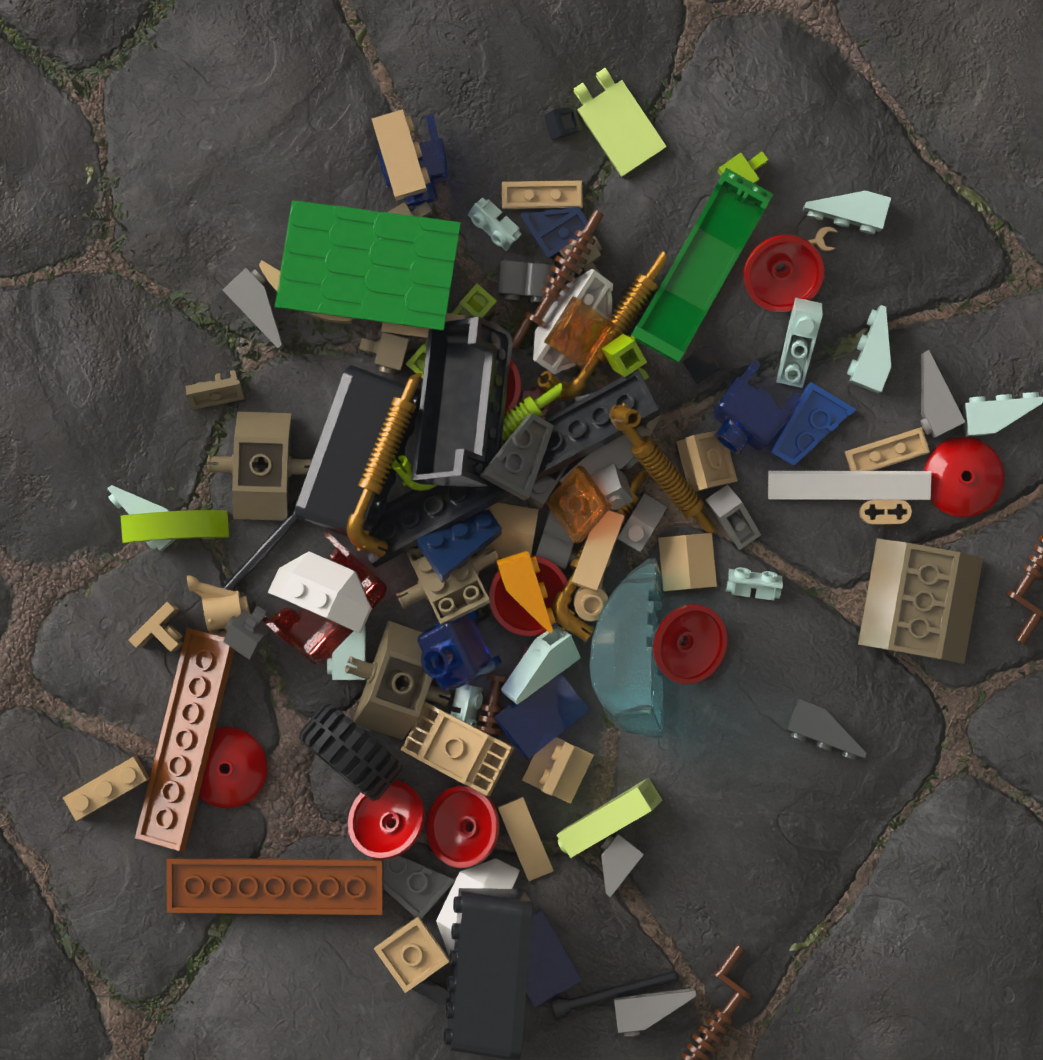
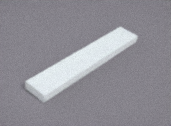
M768 471V499L930 500L931 471Z

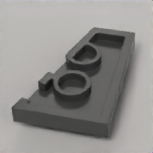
M535 414L527 415L480 477L522 500L529 499L554 425Z

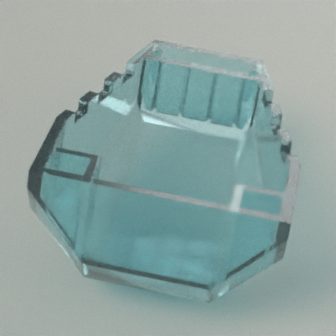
M656 558L644 561L626 576L612 592L602 609L592 637L590 673L592 687L607 718L622 732L652 738H663L664 681L663 676H658V666L655 662L653 651L655 635L660 624H657V610H662V575Z

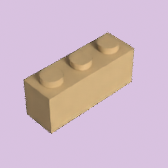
M402 109L372 118L396 201L427 192L425 184L430 183L426 167L420 168L418 158L423 156L418 141L413 142L410 132L415 131L411 116H405Z
M134 756L66 795L63 799L75 820L78 821L148 781L150 777L138 756Z

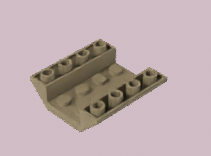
M876 539L858 645L965 664L983 558L918 544Z

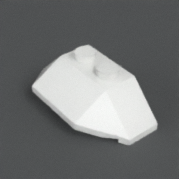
M593 269L576 278L577 280L574 284L571 282L566 284L570 289L568 292L561 290L559 294L563 298L561 301L556 299L543 319L547 323L545 328L538 326L535 330L533 360L553 374L583 363L589 354L586 350L590 344L594 345L592 342L597 340L596 336H600L598 334L599 331L603 332L601 328L606 327L604 324L605 322L608 323L607 319L612 318L610 315L612 313L611 291H613V283Z
M309 551L280 567L268 591L269 594L360 634L372 610L357 572Z
M495 858L459 872L436 920L448 955L450 949H454L455 939L451 937L452 923H456L457 913L453 911L454 896H458V889H512L520 872L519 869Z

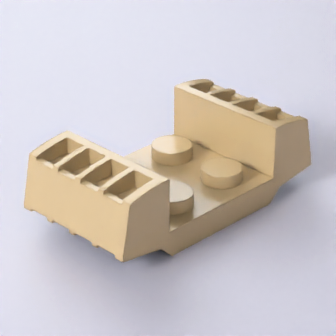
M427 702L424 703L419 718L412 726L401 748V751L486 796L491 795L514 750L513 746L482 732Z

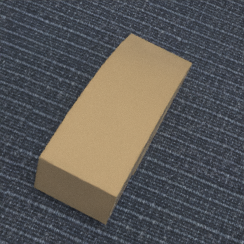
M524 797L498 806L528 881L553 872L554 870Z

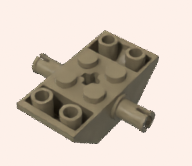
M237 412L234 454H232V457L208 455V463H219L218 465H207L208 473H231L233 476L234 519L284 521L288 518L289 477H292V475H307L309 468H305V466H310L312 459H292V456H290L291 413ZM264 458L268 468H265L264 472L260 473V470L255 468V464L260 463V459Z
M418 546L406 551L419 581H417V585L396 594L403 609L424 598L426 600L429 599L441 626H444L491 602L478 575L480 574L479 571L497 563L496 560L500 559L494 546L468 558L466 564L460 569L456 568L451 572L449 578L443 583Z
M388 621L372 664L352 656L349 657L347 663L355 665L357 668L346 665L345 673L364 678L367 681L353 719L357 725L403 740L419 718L425 699L442 706L448 704L449 700L441 698L439 695L450 698L451 691L431 684L437 666L438 638ZM397 678L402 680L401 685L395 684Z

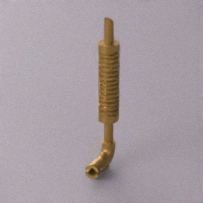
M661 251L645 276L638 273L634 279L636 283L632 282L631 285L633 287L628 288L630 292L626 291L625 294L627 296H623L624 300L619 302L621 305L617 304L616 307L618 309L613 310L615 314L611 313L610 316L612 318L607 319L609 323L605 322L604 325L606 327L601 328L603 332L599 331L598 334L600 336H596L597 340L592 342L594 345L590 344L586 350L591 356L578 376L573 377L567 383L565 381L561 382L551 372L545 371L541 376L547 382L538 378V385L541 388L549 391L561 383L562 391L556 399L562 401L572 400L584 391L587 386L585 383L599 362L603 364L608 363L601 348L620 335L628 333L627 328L630 329V324L635 323L633 319L637 320L636 315L639 316L641 314L639 310L643 311L642 306L645 307L647 305L645 302H649L648 297L651 298L653 296L651 293H655L659 287L654 281L666 265L667 256L664 251Z
M422 373L409 377L401 399L393 398L391 403L393 408H389L391 413H387L389 417L385 418L387 421L383 423L385 427H381L383 432H379L381 437H377L379 442H375L377 447L372 449L375 452L370 454L373 457L368 459L370 463L366 464L368 468H365L364 471L366 473L362 474L364 479L361 478L358 486L364 489L354 514H350L347 523V535L351 543L357 547V551L361 552V550H364L377 557H382L386 552L378 549V546L384 549L388 548L386 541L368 535L369 532L363 529L365 523L363 518L373 493L381 494L383 489L381 485L385 484L383 480L387 479L385 475L389 474L387 470L391 469L389 465L393 464L392 459L396 457L394 454L398 453L396 449H399L400 446L398 444L402 443L400 438H404L402 433H406L404 428H408L406 423H410L408 418H412L410 414H413L416 405L412 404L411 400Z
M625 403L614 405L609 413L610 419L619 431H623L633 443L631 447L632 454L686 518L694 517L706 532H715L714 524L701 510L704 506L703 500L650 436L641 437L634 427L641 420L640 413H637V410L628 408Z
M647 470L635 473L629 483L634 501L613 511L625 516L622 525L625 524V520L628 519V516H630L631 511L634 509L633 507L639 501L635 493L647 476ZM585 541L581 547L582 550H579V554L575 556L576 559L570 564L571 569L574 570L563 590L561 592L558 591L552 606L553 615L556 621L563 627L562 630H568L586 643L595 628L574 616L575 613L568 609L572 601L571 596L577 588V585L572 584L571 581L586 544Z

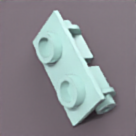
M481 198L478 203L473 205L468 216L474 225L482 228L497 246L507 251L512 243L522 235L519 231L520 228L507 216L499 222L497 218L501 215L502 211L489 199Z
M742 567L729 569V581H727L726 591L731 592V595L750 597L751 588H755V598L774 601L775 598L780 599L783 587L782 576H778V574L771 571H764L762 573L751 572V570Z
M460 683L459 688H456L453 706L461 708V712L451 711L450 715L476 727L477 711L483 702V688Z

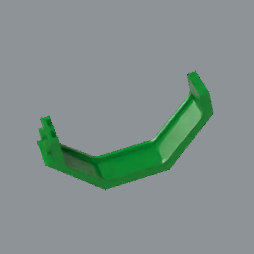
M726 168L630 338L678 364L774 194Z

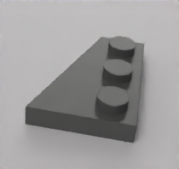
M400 855L391 859H383V889L415 917L419 916L421 919L456 880Z

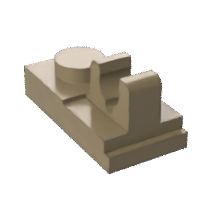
M234 370L230 371L231 377L222 380L220 373H217L213 382H198L186 386L191 409L243 400L244 394L236 372Z

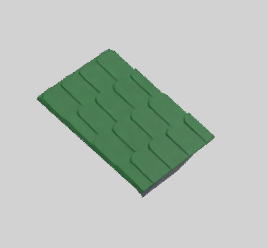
M292 200L274 308L443 331L461 222Z

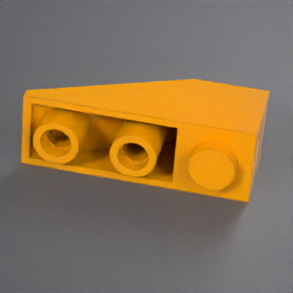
M524 551L496 560L506 591L549 633H552L551 624L556 623L551 607L546 609L543 600L548 597L544 583H538L535 573L540 572L536 557L530 558L528 551Z

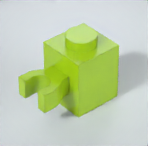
M762 151L747 162L742 153H739L720 166L717 172L721 176L725 169L728 168L756 184L759 181V177L754 171L766 164L768 158Z
M622 334L601 348L615 372L626 377L639 369L644 380L649 378L646 371L640 368L647 361L636 341Z

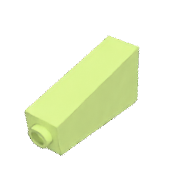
M648 777L561 830L557 834L561 850L564 853H568L570 858L651 812L663 800L650 778Z

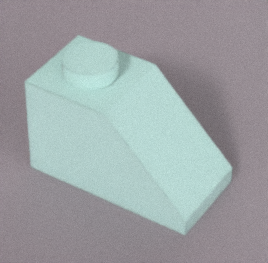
M366 626L363 627L361 634L353 631L333 651L332 658H327V674H332V680H366L350 673H345L346 665L357 668V666L347 663L350 656L366 662Z

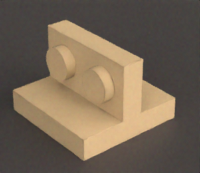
M724 429L692 435L676 442L686 481L695 492L737 482Z
M166 602L129 641L135 648H142L155 636L170 652H176L183 646V643L180 641L183 636L172 625L166 626V624L180 609L173 602Z
M545 732L522 781L571 804L594 755Z
M419 916L407 925L401 926L390 937L374 947L378 956L405 993L449 962L448 956Z

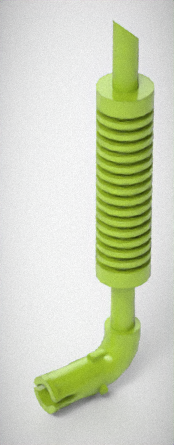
M561 383L534 401L531 396H528L523 400L525 403L522 404L520 402L519 407L517 405L514 406L515 410L511 408L510 413L506 412L501 445L504 444L503 440H508L507 438L513 434L527 415L535 414L540 418L544 416L540 410L560 396L562 391ZM398 456L402 465L396 459L393 460L391 466L403 480L402 484L404 486L408 485L411 489L418 491L429 490L437 486L422 485L411 481L413 466L406 456Z

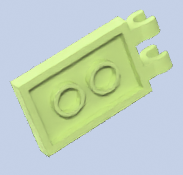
M604 68L596 73V78L605 89L603 93L593 99L584 83L575 87L573 91L583 105L577 109V112L620 176L623 177L664 150L667 146L623 80L615 84L607 69Z

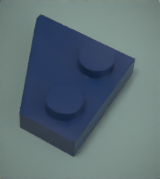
M579 207L545 210L534 213L525 212L520 215L547 259H550L559 253V250L567 246L570 238L574 240L579 238L574 234L577 229L580 231L584 229L588 222Z

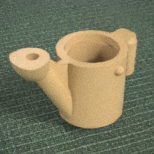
M603 579L598 592L577 586L572 594L573 605L578 614L577 618L585 622L584 620H599L608 611L609 599L602 586Z
M187 575L189 591H193L202 597L205 621L210 634L225 637L228 631L219 630L225 629L228 621L233 616L238 617L244 610L250 613L247 596L240 597L239 591H231L201 583L194 576Z

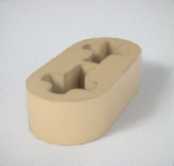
M870 500L862 504L859 511L862 521L871 525L902 524L910 519L912 513L910 505L904 500ZM897 504L901 505V509L906 510V514L901 516V520H898L896 515H888V510L896 509ZM870 505H874V509L883 510V515H876L874 520H870V516L865 515V510L869 509Z

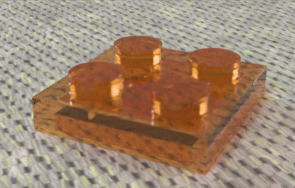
M573 296L544 343L581 369L587 371L616 325Z
M576 466L546 501V504L574 543H581L612 507L584 466Z

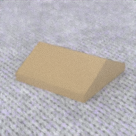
M496 503L486 508L485 510L489 509L502 527V534L481 552L494 546L500 558L528 551L529 555H531L539 509L504 503Z
M712 533L658 538L663 591L717 587Z

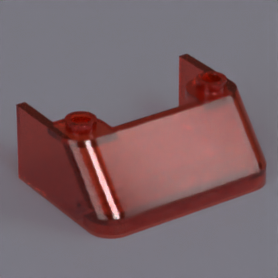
M326 531L323 535L337 547L330 554L328 560L357 572L367 600L373 610L385 596L387 591L386 584ZM286 607L279 610L272 619L266 614L262 619L279 637L313 664H321L326 661L333 651L353 632V630L303 608L296 612L293 608Z

